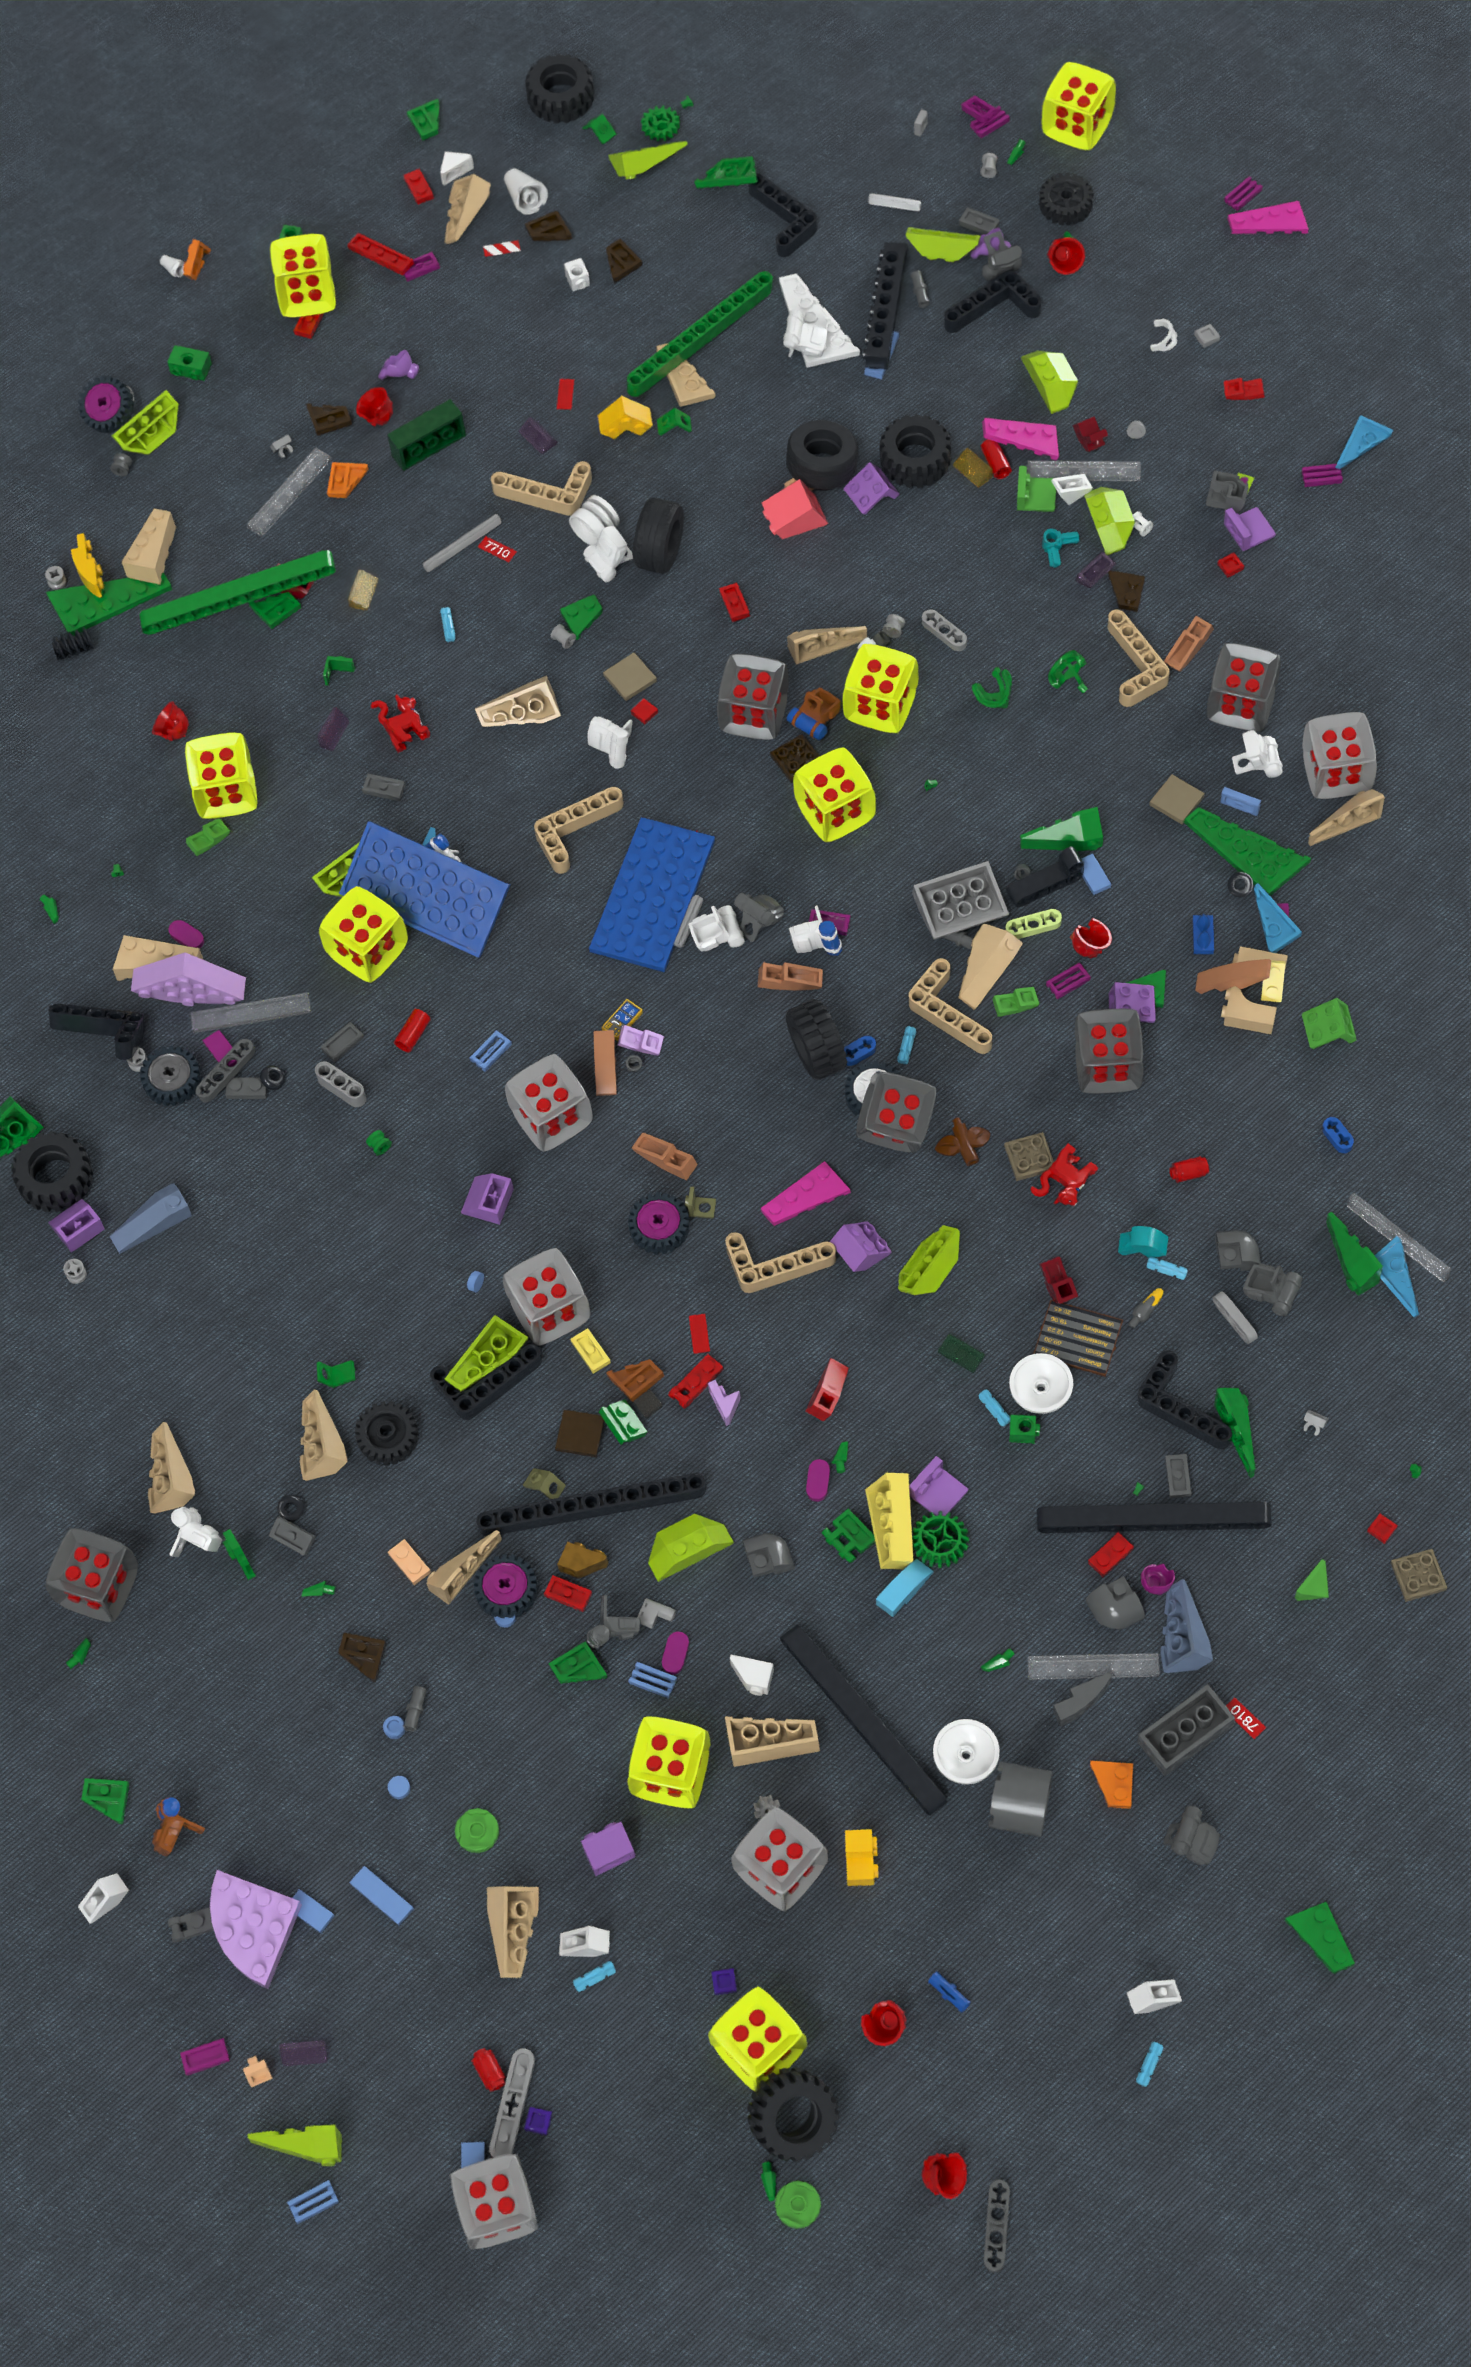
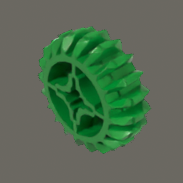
M942 1511L938 1512V1516L931 1512L930 1518L924 1515L922 1517L923 1522L917 1521V1528L912 1530L914 1534L912 1536V1542L914 1543L912 1547L913 1550H917V1558L922 1557L923 1563L929 1560V1566L931 1567L934 1566V1563H938V1568H941L942 1563H945L949 1568L950 1561L957 1564V1557L963 1558V1551L968 1550V1545H966V1543H969V1537L966 1536L968 1530L963 1529L964 1523L963 1521L958 1522L957 1516L951 1519V1513L949 1512L946 1516H942ZM940 1526L937 1530H930L933 1527ZM948 1528L956 1534L958 1540L953 1539L952 1536L947 1534ZM943 1533V1540L942 1542H939L937 1546V1539L938 1537H941ZM922 1539L927 1540L928 1543L933 1545V1551L924 1545ZM943 1549H950L948 1552L940 1553Z

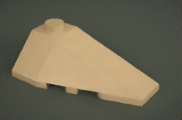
M866 626L803 630L787 636V644L795 664H799L862 642L867 638Z
M547 676L525 684L475 708L482 727L504 726L506 724H538L561 716L554 691Z
M982 924L972 940V950L967 960V971L963 977L959 999L975 1010L1013 960L1023 943L1006 930Z
M313 1390L302 1402V1425L305 1426L304 1437L301 1438V1445H304V1455L300 1456L302 1478L306 1481L336 1474L347 1463L345 1447L318 1390Z
M163 1422L152 1433L151 1458L154 1459V1464L149 1473V1477L153 1478L152 1488L148 1489L150 1513H159L183 1507L195 1495L191 1474L168 1424Z
M497 1530L439 1567L436 1572L433 1571L426 1583L429 1591L449 1605L502 1540L500 1532Z
M487 1887V1912L501 1978H521L527 1956L526 1945L528 1937H532L533 1930L531 1926L533 1918L537 1917L539 1887Z

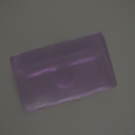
M531 417L527 419L518 431L541 454H544L558 443L538 421Z
M1102 551L1077 574L1075 581L1091 588L1116 566V563Z
M337 707L332 709L317 736L320 747L329 751L335 749L349 724V720Z
M324 2041L279 2045L284 2066L327 2063L328 2046Z

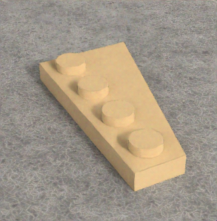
M667 344L656 346V351L658 352ZM687 359L667 374L680 407L715 398V392L709 389L706 385L707 382L697 374L695 367L690 365Z

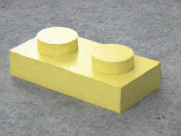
M1271 961L1270 976L1268 979L1263 980L1261 1001L1282 1002L1285 961Z
M588 1328L570 1339L593 1374L611 1363Z

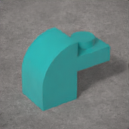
M1134 1226L1132 1231L1120 1234L1118 1253L1128 1255L1140 1252L1148 1258L1165 1256L1167 1253L1168 1236L1155 1228Z

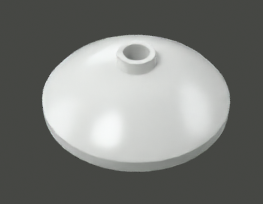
M1043 1353L1029 1355L1020 1360L1011 1372V1394L1014 1400L1027 1411L1039 1414L1056 1411L1071 1396L1073 1390L1072 1374L1067 1365L1055 1356ZM1043 1387L1045 1390L1038 1391L1037 1388Z
M970 1719L957 1720L946 1725L937 1735L933 1747L934 1761L939 1771L949 1780L960 1784L977 1783L987 1778L996 1768L999 1760V1744L994 1733L986 1725ZM968 1753L970 1758L964 1759L962 1755Z

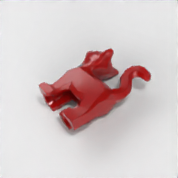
M395 695L397 709L401 712L397 716L386 718L388 705L383 701H374L370 706L372 709L381 708L378 715L379 722L390 736L396 751L400 753L406 750L405 744H402L403 741H413L411 735L408 734L409 732L413 731L421 740H425L430 737V731L427 726H422L420 716L415 710V698H400L398 695Z
M1068 1143L1060 1151L1056 1161L1042 1173L1040 1177L1042 1188L1037 1189L1032 1186L1030 1189L1031 1193L1038 1197L1048 1194L1050 1189L1048 1179L1051 1177L1065 1186L1058 1193L1054 1204L1056 1205L1060 1202L1064 1205L1075 1206L1078 1202L1077 1193L1084 1187L1087 1177L1097 1172L1098 1167L1090 1162L1078 1170L1072 1164H1076L1080 1157L1070 1155L1076 1149Z

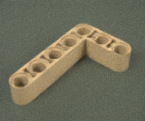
M578 462L574 466L564 489L504 472H496L491 476L493 493L496 496L571 516L580 508L592 482L591 467L587 462Z
M1111 611L1108 615L1109 632L1142 672L1120 686V704L1125 707H1131L1168 685L1169 668L1123 611Z
M608 788L536 821L534 829L537 841L555 872L563 874L570 869L569 855L560 837L620 811L624 803L622 792L619 788Z
M942 958L935 960L910 990V1009L980 1054L988 1053L992 1048L991 1032L935 997L950 979L949 962ZM932 984L933 986L927 987L925 985ZM919 998V999H922V1000H921V1001H915L914 999ZM937 1009L938 1011L932 1012L930 1010ZM948 1019H953L954 1021H953V1022H948V1021H946V1020H948ZM968 1029L970 1032H963V1030ZM980 1040H986L987 1042L981 1043V1042H979V1041H980Z
M735 1232L726 1237L727 1254L740 1288L745 1293H753L830 1267L836 1262V1248L834 1244L822 1242L754 1265L743 1236ZM733 1243L740 1244L738 1247L731 1246ZM825 1252L831 1253V1255L827 1257L823 1256L822 1254ZM805 1259L812 1260L810 1263L803 1262V1260ZM739 1261L747 1262L744 1265L737 1264ZM786 1265L792 1266V1268L788 1270L784 1269L783 1267ZM766 1272L773 1273L771 1276L763 1275ZM748 1278L753 1279V1281L750 1283H747L744 1280Z

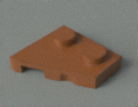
M650 1359L636 1365L625 1366L624 1370L617 1372L611 1370L606 1373L607 1377L632 1402L664 1377V1373Z

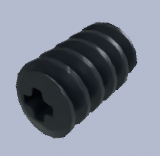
M84 627L82 628V634L75 630L74 636L67 632V638L63 634H60V640L55 636L53 637L52 645L57 661L59 660V654L66 658V652L71 656L74 655V650L81 654V648L87 652L88 645L94 650L90 635Z

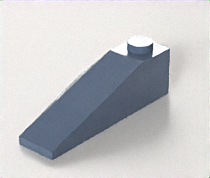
M172 1183L155 1192L110 1238L120 1254L191 1217L192 1214L181 1192Z
M1181 1579L1173 1584L1166 1593L1164 1613L1167 1615L1166 1627H1163L1162 1633L1165 1635V1644L1161 1646V1659L1165 1673L1198 1670L1213 1661L1210 1641L1187 1583L1184 1579Z

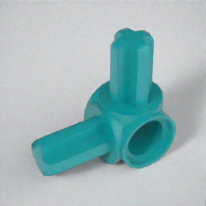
M1056 529L1045 531L1042 547L1048 553L1051 567L1055 568L1061 565L1059 550L1062 548V545L1079 542L1078 532L1060 533ZM1047 539H1054L1055 542H1049Z

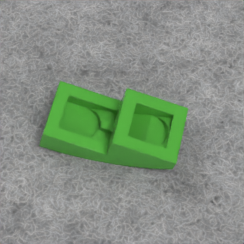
M218 818L203 825V831L186 838V844L198 856L222 841L230 834V830Z
M1034 987L1015 989L1011 994L995 995L993 997L998 1017L1023 1012L1039 1005Z

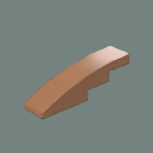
M1249 960L1200 972L1197 975L1195 991L1202 994L1212 989H1217L1221 992L1234 986L1243 989L1266 980L1270 976L1272 960Z

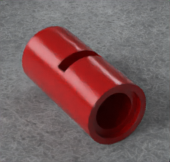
M989 439L985 440L981 444V449L996 479L1007 477L1012 469L1000 443Z
M414 1009L394 1040V1044L402 1051L410 1053L429 1024L430 1016L422 1010Z

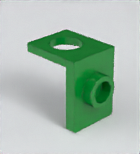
M603 114L593 118L582 127L583 130L591 127L602 144H605L616 135V132Z
M676 408L657 419L658 434L661 436L676 426L688 432L692 431L690 416ZM681 417L685 419L686 425L681 421Z
M327 656L323 672L325 685H329L332 670L354 672L353 659L343 656Z
M350 1360L333 1367L320 1361L317 1362L318 1382L335 1388L354 1381V1361ZM322 1369L326 1371L327 1379L323 1377Z

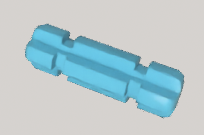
M449 607L441 608L440 612L445 639L447 642L455 641L456 637L451 610Z
M907 1026L905 1028V1035L903 1036L898 1055V1062L901 1064H907L909 1061V1055L911 1054L916 1035V1028Z
M1150 1257L1147 1262L1148 1269H1158L1157 1272L1172 1277L1176 1275V1278L1181 1280L1186 1278L1188 1269L1180 1266L1178 1268L1176 1264L1164 1260L1158 1261V1258Z
M987 1389L979 1394V1399L982 1403L986 1404V1408L998 1419L997 1421L1001 1426L1007 1425L1010 1422V1416L1006 1412L1004 1413L1002 1406L994 1397L992 1398V1394Z
M609 1961L603 1964V1967H597L584 1974L583 1978L580 1976L575 1979L573 1984L576 1990L580 1992L586 1989L587 1985L590 1987L605 1979L606 1975L609 1977L616 1972L615 1967Z
M1156 2042L1151 2044L1150 2053H1147L1140 2070L1141 2072H1139L1136 2079L1139 2085L1145 2087L1148 2085L1151 2078L1149 2076H1152L1159 2060L1158 2056L1163 2051L1161 2044Z

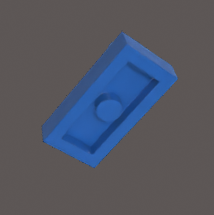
M1193 915L1194 954H1214L1213 915Z

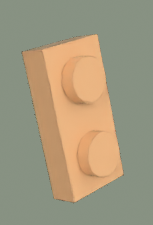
M405 1539L388 1551V1555L413 1585H416L431 1573L430 1569Z

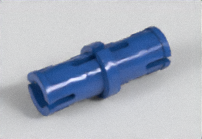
M935 1972L930 1977L928 1983L942 1994L944 2000L948 1999L961 2013L969 2007L971 2001L966 1999L957 1990L956 1985H951L939 1972Z

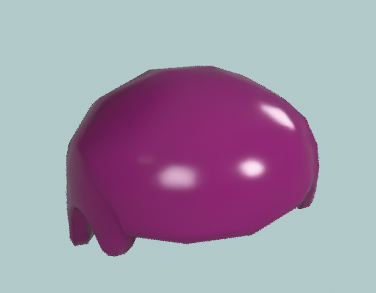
M1164 1564L1146 1566L1140 1575L1142 1586L1151 1594L1161 1595L1167 1593L1175 1581L1174 1570L1169 1571Z

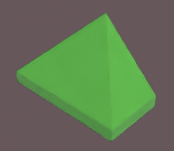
M1322 1559L1298 1588L1295 1595L1296 1600L1329 1598L1326 1561Z

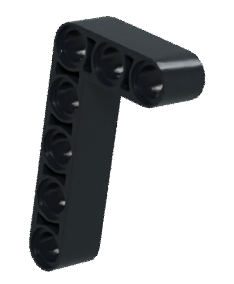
M756 173L757 182L748 184L749 194L790 224L776 237L777 254L781 257H788L817 232V216L812 210L766 177Z
M1006 271L947 309L944 313V328L950 333L958 332L1008 298L1027 317L1037 318L1041 314V297L1016 272Z
M53 1004L48 1009L49 1023L52 1029L114 1036L115 1055L120 1060L131 1059L145 1035L144 1016L138 1012L68 1004Z
M526 1345L515 1356L497 1367L469 1390H463L462 1392L445 1381L449 1370L444 1366L434 1367L430 1372V1378L434 1388L459 1417L464 1420H470L541 1365L542 1358L540 1350L536 1345ZM529 1355H536L534 1359H527ZM514 1367L520 1368L517 1372L511 1371ZM439 1376H445L441 1381L436 1380ZM497 1380L504 1381L502 1384L499 1385L494 1384ZM453 1390L458 1391L455 1395H449ZM482 1392L487 1393L485 1397H478ZM465 1405L471 1406L468 1410L461 1409Z
M1163 1351L1139 1388L1137 1398L1139 1406L1217 1449L1227 1448L1232 1437V1430L1228 1425L1164 1391L1176 1372L1178 1356L1173 1351ZM1171 1361L1173 1364L1165 1365L1163 1362ZM1159 1377L1163 1381L1155 1382L1153 1378ZM1149 1394L1152 1396V1398L1145 1399L1143 1395ZM1168 1404L1171 1408L1163 1409L1161 1405ZM1187 1414L1189 1418L1182 1419L1180 1415ZM1205 1424L1208 1426V1428L1201 1429L1198 1427V1425ZM1224 1434L1227 1438L1219 1439L1217 1435Z

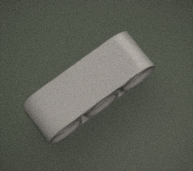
M320 1062L316 1065L315 1073L321 1086L353 1107H361L365 1104V1091L359 1082L329 1062ZM325 1072H328V1073H329V1074H327V1075H325V1076H322V1074L325 1073ZM355 1093H360V1094H359L358 1096H356V1097H355V1096H352V1095H354Z

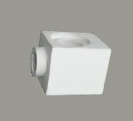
M581 258L564 263L565 275L573 291L590 286L589 274Z

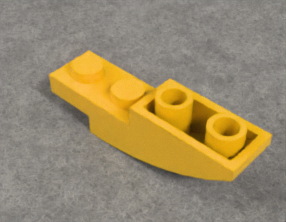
M84 533L78 534V548L71 549L73 561L84 585L91 593L100 598L102 597L101 589H104L103 580L100 578L103 575L101 565L96 564L95 558L90 553L92 551L90 540H86Z

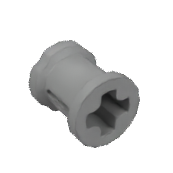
M986 153L982 156L983 167L980 173L986 178L994 177L997 173L995 164L998 157L995 154Z
M562 624L557 625L551 632V638L558 640L565 649L570 648L576 640V635L566 631Z

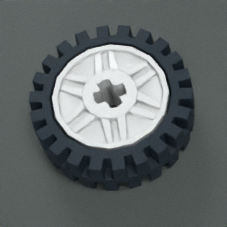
M869 1061L866 1062L865 1066L863 1064L858 1065V1069L854 1068L852 1074L848 1075L845 1083V1099L848 1108L852 1110L855 1116L860 1114L866 1090L874 1073L880 1071L900 1075V1072L894 1070L892 1065L888 1067L885 1062H882V1065H880L879 1061H874V1064H871Z

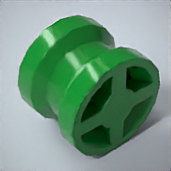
M381 1130L373 1132L366 1140V1144L373 1148L377 1156L387 1152L392 1145L391 1140L385 1138Z

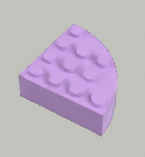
M182 953L133 969L131 991L138 993L142 998L151 997L170 1002H179L184 1006H194V1003H225L233 1005L236 1001L244 1000L246 977L188 953Z
M217 1870L210 1900L211 1920L216 1938L225 1955L241 1973L251 1981L268 1989L302 1905L298 1900Z

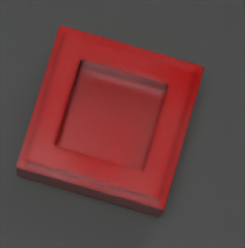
M1234 552L1218 560L1217 565L1227 578L1244 570L1243 563Z
M646 699L641 700L631 710V714L644 725L658 713V709Z
M1380 1513L1367 1532L1385 1544L1398 1525Z

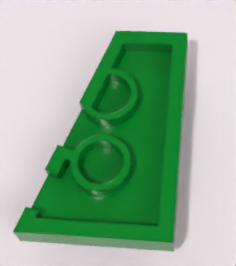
M1327 1902L1285 1918L1284 1921L1299 1934L1298 1936L1311 1947L1316 1956L1333 1974L1354 1966L1353 1958Z

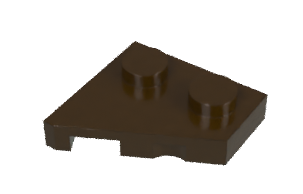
M557 210L525 223V229L532 241L572 239V234Z
M621 239L606 247L614 283L642 266V260Z
M306 404L317 436L352 425L346 406L323 405V407H313L312 404Z
M1109 570L1108 578L1111 581L1118 608L1138 612L1145 576Z
M343 1633L338 1653L367 1678L376 1682L386 1642L385 1640Z

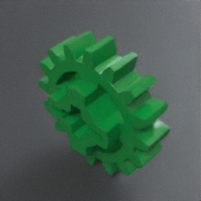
M662 105L661 109H658L657 106H655V110L649 108V113H644V118H641L642 131H644L645 136L650 135L651 140L655 137L657 141L660 138L666 141V137L673 138L672 133L677 134V129H680V120L676 111L671 112V107L665 109L664 105Z

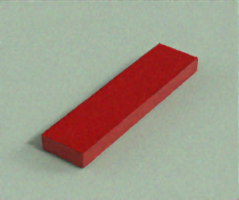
M360 233L347 244L348 249L401 275H404L414 265L413 259Z

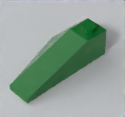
M1094 807L1072 814V818L1063 822L1061 819H1058L1051 827L1046 828L1042 826L1020 835L1021 849L1064 850L1068 847H1074L1076 851H1093L1102 847L1103 834L1098 808Z
M11 1096L0 1106V1157L10 1154L22 1144L26 1145L28 1139L34 1138L43 1129V1126Z
M1332 1212L1328 1213L1326 1224L1338 1255L1346 1284L1351 1291H1355L1359 1296L1379 1284L1383 1266L1367 1246L1364 1248L1360 1246L1359 1239L1355 1235H1349L1347 1227Z
M1219 1388L1216 1390L1214 1406L1222 1423L1231 1428V1441L1249 1477L1252 1478L1255 1473V1462L1248 1414V1399L1245 1394H1241L1239 1388Z

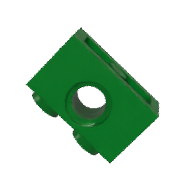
M174 345L167 362L170 374L205 381L212 365L209 352Z

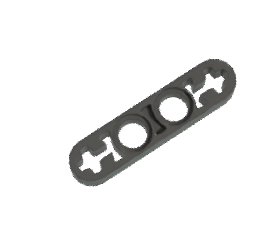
M242 1039L237 1042L196 1088V1094L200 1101H212L253 1057L255 1047L249 1039ZM230 1060H237V1064L234 1067L227 1066ZM223 1074L224 1078L221 1081H214L216 1075Z
M1003 2180L993 2181L989 2188L984 2266L991 2273L1000 2272L1005 2264L1010 2188ZM998 2185L1002 2186V2190L1006 2191V2193L1001 2195V2202H1006V2205L1001 2203L991 2204V2201L996 2202L997 2193L993 2192V2189H997ZM995 2208H999L1004 2212V2218L1000 2221H996L991 2217V2212ZM992 2232L1001 2233L1003 2236L1002 2242L993 2244L989 2240L990 2234ZM988 2247L995 2250L1003 2249L1002 2252L997 2251V2260L1001 2261V2263H998L996 2267H992V2264L988 2262V2260L992 2259L993 2250L988 2251Z

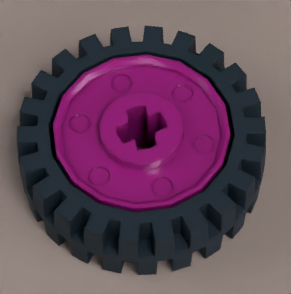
M100 376L99 379L96 377L93 379L94 382L89 381L87 383L88 387H83L84 393L80 392L79 396L82 399L78 400L80 405L78 411L83 421L91 428L99 432L112 433L115 432V429L119 430L121 425H125L127 423L126 419H131L132 416L129 413L134 411L131 407L134 406L133 395L130 393V389L116 378Z
M655 1192L656 1195L652 1196V1193L647 1194V1198L643 1196L640 1198V1202L636 1201L634 1208L630 1210L628 1217L630 1235L634 1243L638 1244L640 1249L643 1250L644 1248L645 1252L650 1253L653 1251V1254H658L661 1251L662 1254H667V1250L672 1252L675 1250L674 1247L679 1248L681 1242H685L686 1235L689 1233L688 1212L682 1201L677 1200L675 1196L669 1197L668 1193L661 1195L660 1192Z
M502 1554V1558H499L498 1555L494 1556V1560L488 1559L486 1565L482 1564L480 1571H477L475 1574L474 1593L480 1608L487 1615L491 1614L493 1618L496 1616L499 1618H513L515 1615L520 1617L523 1611L525 1613L529 1611V1606L532 1607L534 1599L537 1598L538 1584L533 1569L528 1562H524L520 1557L517 1559L515 1555L508 1557L507 1554Z

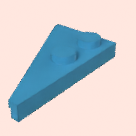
M1360 415L1335 468H1343L1389 438L1393 430Z
M1257 883L1254 893L1268 952L1277 953L1301 937L1302 932Z
M1396 1236L1374 1256L1383 1266L1380 1276L1381 1280L1410 1314L1416 1318L1419 1315L1410 1274L1401 1239L1399 1236Z

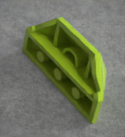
M911 227L906 232V237L922 256L930 260L942 258L948 262L961 259L978 245L981 237L979 235Z
M1038 350L1021 356L1050 413L1053 414L1068 408L1078 380L1063 353Z
M165 390L114 433L112 437L124 451L149 455L176 432L178 403Z
M1100 487L1085 494L1086 502L1106 555L1108 556L1125 549L1126 542L1135 525V520L1124 491Z
M359 843L312 877L324 894L343 897L339 892Z
M943 1225L939 1228V1231L931 1234L921 1242L899 1273V1291L912 1295L937 1291L958 1261L960 1231L957 1228Z
M693 1514L657 1532L648 1565L659 1582L734 1544L724 1524Z

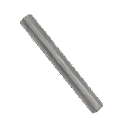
M494 514L423 562L424 569L427 572L432 571L500 525V517Z

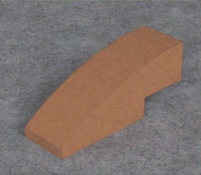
M1195 616L1188 629H1184L1164 663L1181 672L1214 630L1213 626Z
M763 962L759 968L758 987L777 990L821 989L823 969L791 963H784L783 966Z
M614 1030L594 1031L596 1095H617Z
M642 1133L632 1147L633 1151L648 1161L685 1180L689 1178L698 1165L692 1155L677 1150L674 1144L646 1133Z

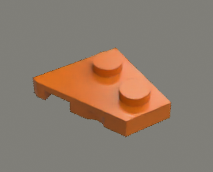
M193 239L192 244L188 248V259L183 266V274L193 280L197 279L205 263L202 260L204 254H209L211 251L201 241Z
M332 462L327 490L328 497L347 498L368 472V464Z
M1090 1761L1091 1770H1093L1096 1776L1097 1783L1104 1794L1108 1807L1131 1809L1133 1764Z

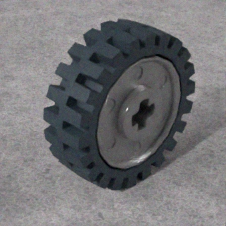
M169 1046V1049L161 1047L162 1051L160 1052L156 1049L154 1055L149 1054L147 1056L148 1061L144 1060V1067L141 1066L140 1069L141 1083L147 1096L152 1101L155 1100L157 1104L162 1102L164 1106H168L169 1103L172 1106H176V1102L183 1104L185 1098L187 1101L190 1100L191 1094H196V1088L201 1082V1072L195 1057L188 1050L184 1049L183 1051L182 1047L178 1046L176 1049L174 1046Z

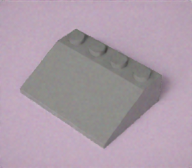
M988 861L913 886L912 894L918 910L934 940L1009 915Z

